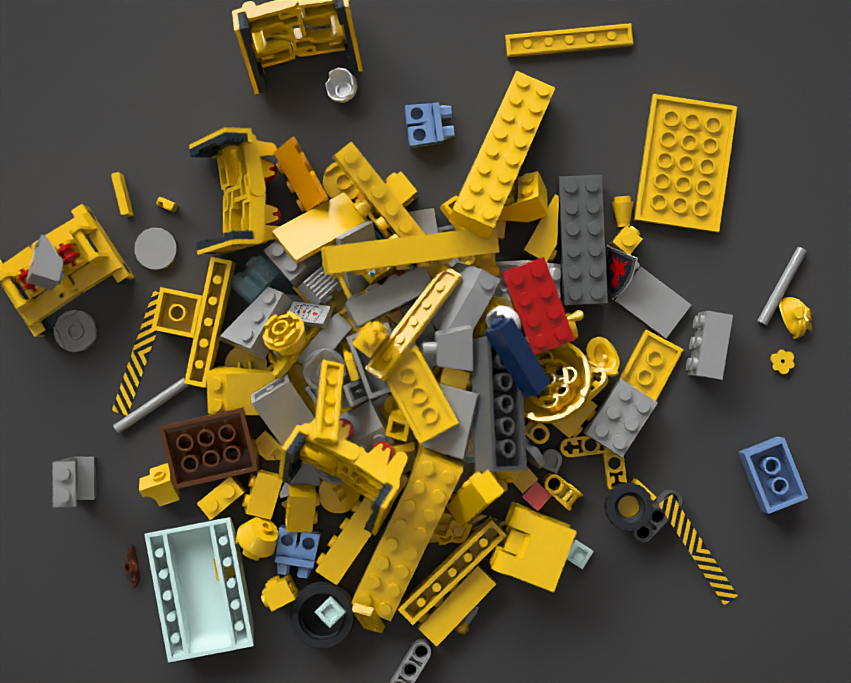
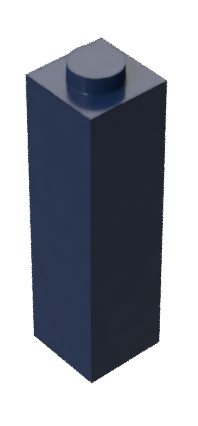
M498 317L490 323L491 326L484 333L523 397L539 395L550 384L545 371L513 318L502 319V317Z

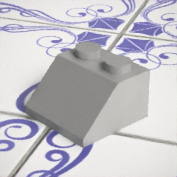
M277 240L264 250L269 259L296 289L319 269L323 263L322 253L319 251L296 264Z
M371 399L340 415V419H348L354 426L353 435L349 442L356 444L359 448H364L366 453L372 451L373 446L378 442L394 443V438L385 436L388 421Z

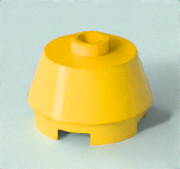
M287 311V314L281 316L275 314L264 325L266 329L263 336L265 345L281 355L295 354L305 344L304 323L293 312Z
M255 517L238 528L235 542L236 544L239 543L244 551L242 553L246 557L259 560V558H267L275 552L279 532L275 524L269 519Z

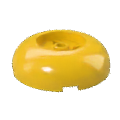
M568 342L535 355L551 384L542 391L546 393V396L542 395L539 399L538 395L524 397V417L540 423L562 421L576 413L586 401L592 381L590 366L579 348ZM558 368H563L562 375L556 374ZM566 388V391L559 395V390Z

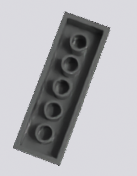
M602 175L559 176L556 181L557 195L559 196L558 226L562 306L607 304Z
M487 337L473 339L472 393L479 394L474 417L476 472H485L487 470L490 472L527 470L524 397Z

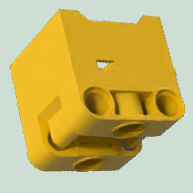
M512 502L505 519V523L508 525L506 528L507 536L502 540L501 544L494 548L489 561L491 568L502 574L516 577L554 592L576 531L569 528L571 525L531 510L519 503Z

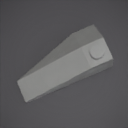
M456 262L452 270L461 274L462 280L442 306L443 313L439 331L470 325L473 330L500 282V279L483 269Z

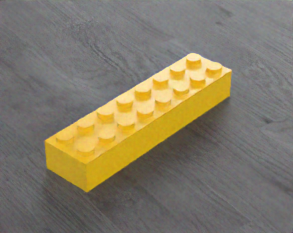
M516 71L453 208L449 222L485 238H490L555 87Z
M423 447L358 585L351 604L357 603L372 607L376 610L379 617L391 622L463 472V463L435 450Z

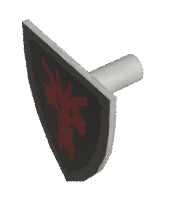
M607 246L605 252L607 290L611 299H614L628 287L635 270H638L640 265L637 262L638 258Z

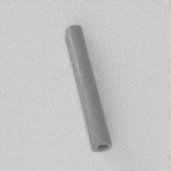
M797 247L757 321L765 326L769 323L807 253L805 249Z
M183 377L114 424V429L118 434L122 433L190 385L184 383L185 378Z

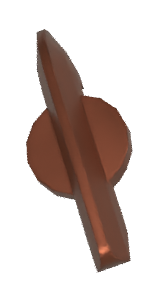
M133 545L128 548V561L124 563V571L127 575H131L129 581L132 582V588H136L140 582V572L135 546Z

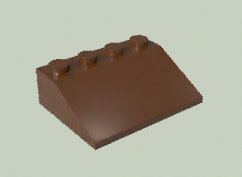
M244 407L159 426L174 489L258 471L262 466Z

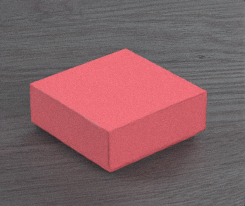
M536 481L522 497L539 511L552 495Z

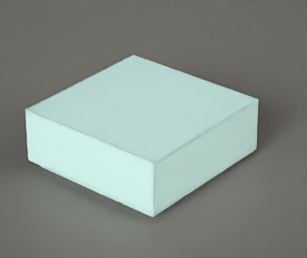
M575 539L571 545L567 560L583 569L594 551Z
M330 596L315 613L330 628L346 611Z

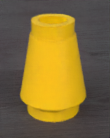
M631 196L614 197L612 205L617 227L630 226L633 207Z

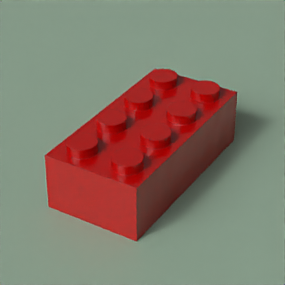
M545 257L501 273L514 311L520 318L525 340L534 355L575 340Z

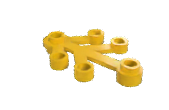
M365 199L362 201L358 200L353 205L363 219L366 216L369 217V220L373 222L374 227L378 229L384 239L399 238L395 233L392 235L386 230L389 225L382 217L378 218L370 213L372 207Z

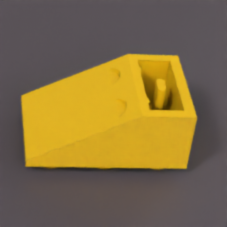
M536 171L526 173L515 179L498 220L530 222L548 216L547 189L539 172Z

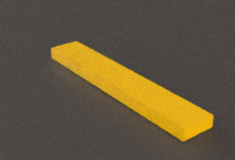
M630 23L505 35L507 58L633 46L632 25Z
M446 265L442 266L366 366L367 372L385 382L462 280L461 274Z

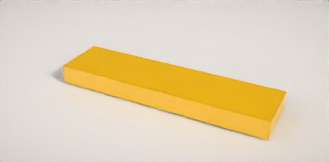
M323 360L321 363L313 441L336 445L338 441L344 364Z

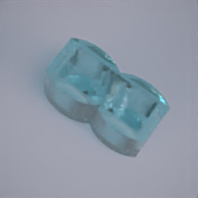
M260 255L257 258L253 256L246 264L248 268L243 273L238 272L231 280L233 282L231 287L249 304H252L280 274Z

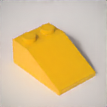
M218 366L207 371L208 414L244 407L246 415H259L252 405L250 395L277 379L273 375V371Z

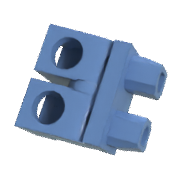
M439 102L405 105L404 112L409 150L422 146L443 144V141L455 137L454 127H442L441 121L452 119L451 106H439Z
M282 524L279 528L275 558L277 573L289 575L290 567L294 565L299 566L297 577L308 579L311 570L315 566L322 531L301 532L300 542H298L299 532H286V525Z

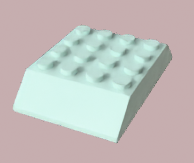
M230 517L145 533L168 662L254 646L251 605L239 543L236 544L235 542L237 533ZM213 559L216 560V565H217V571H218L219 580H216L215 567H214V560H213ZM232 565L236 576L227 579L225 567Z

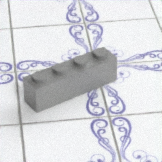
M413 265L406 269V273L401 276L397 274L390 276L386 279L387 283L381 286L377 283L367 288V292L362 295L356 293L348 297V302L345 303L344 307L356 330L365 326L367 322H373L417 300L432 281L426 268Z

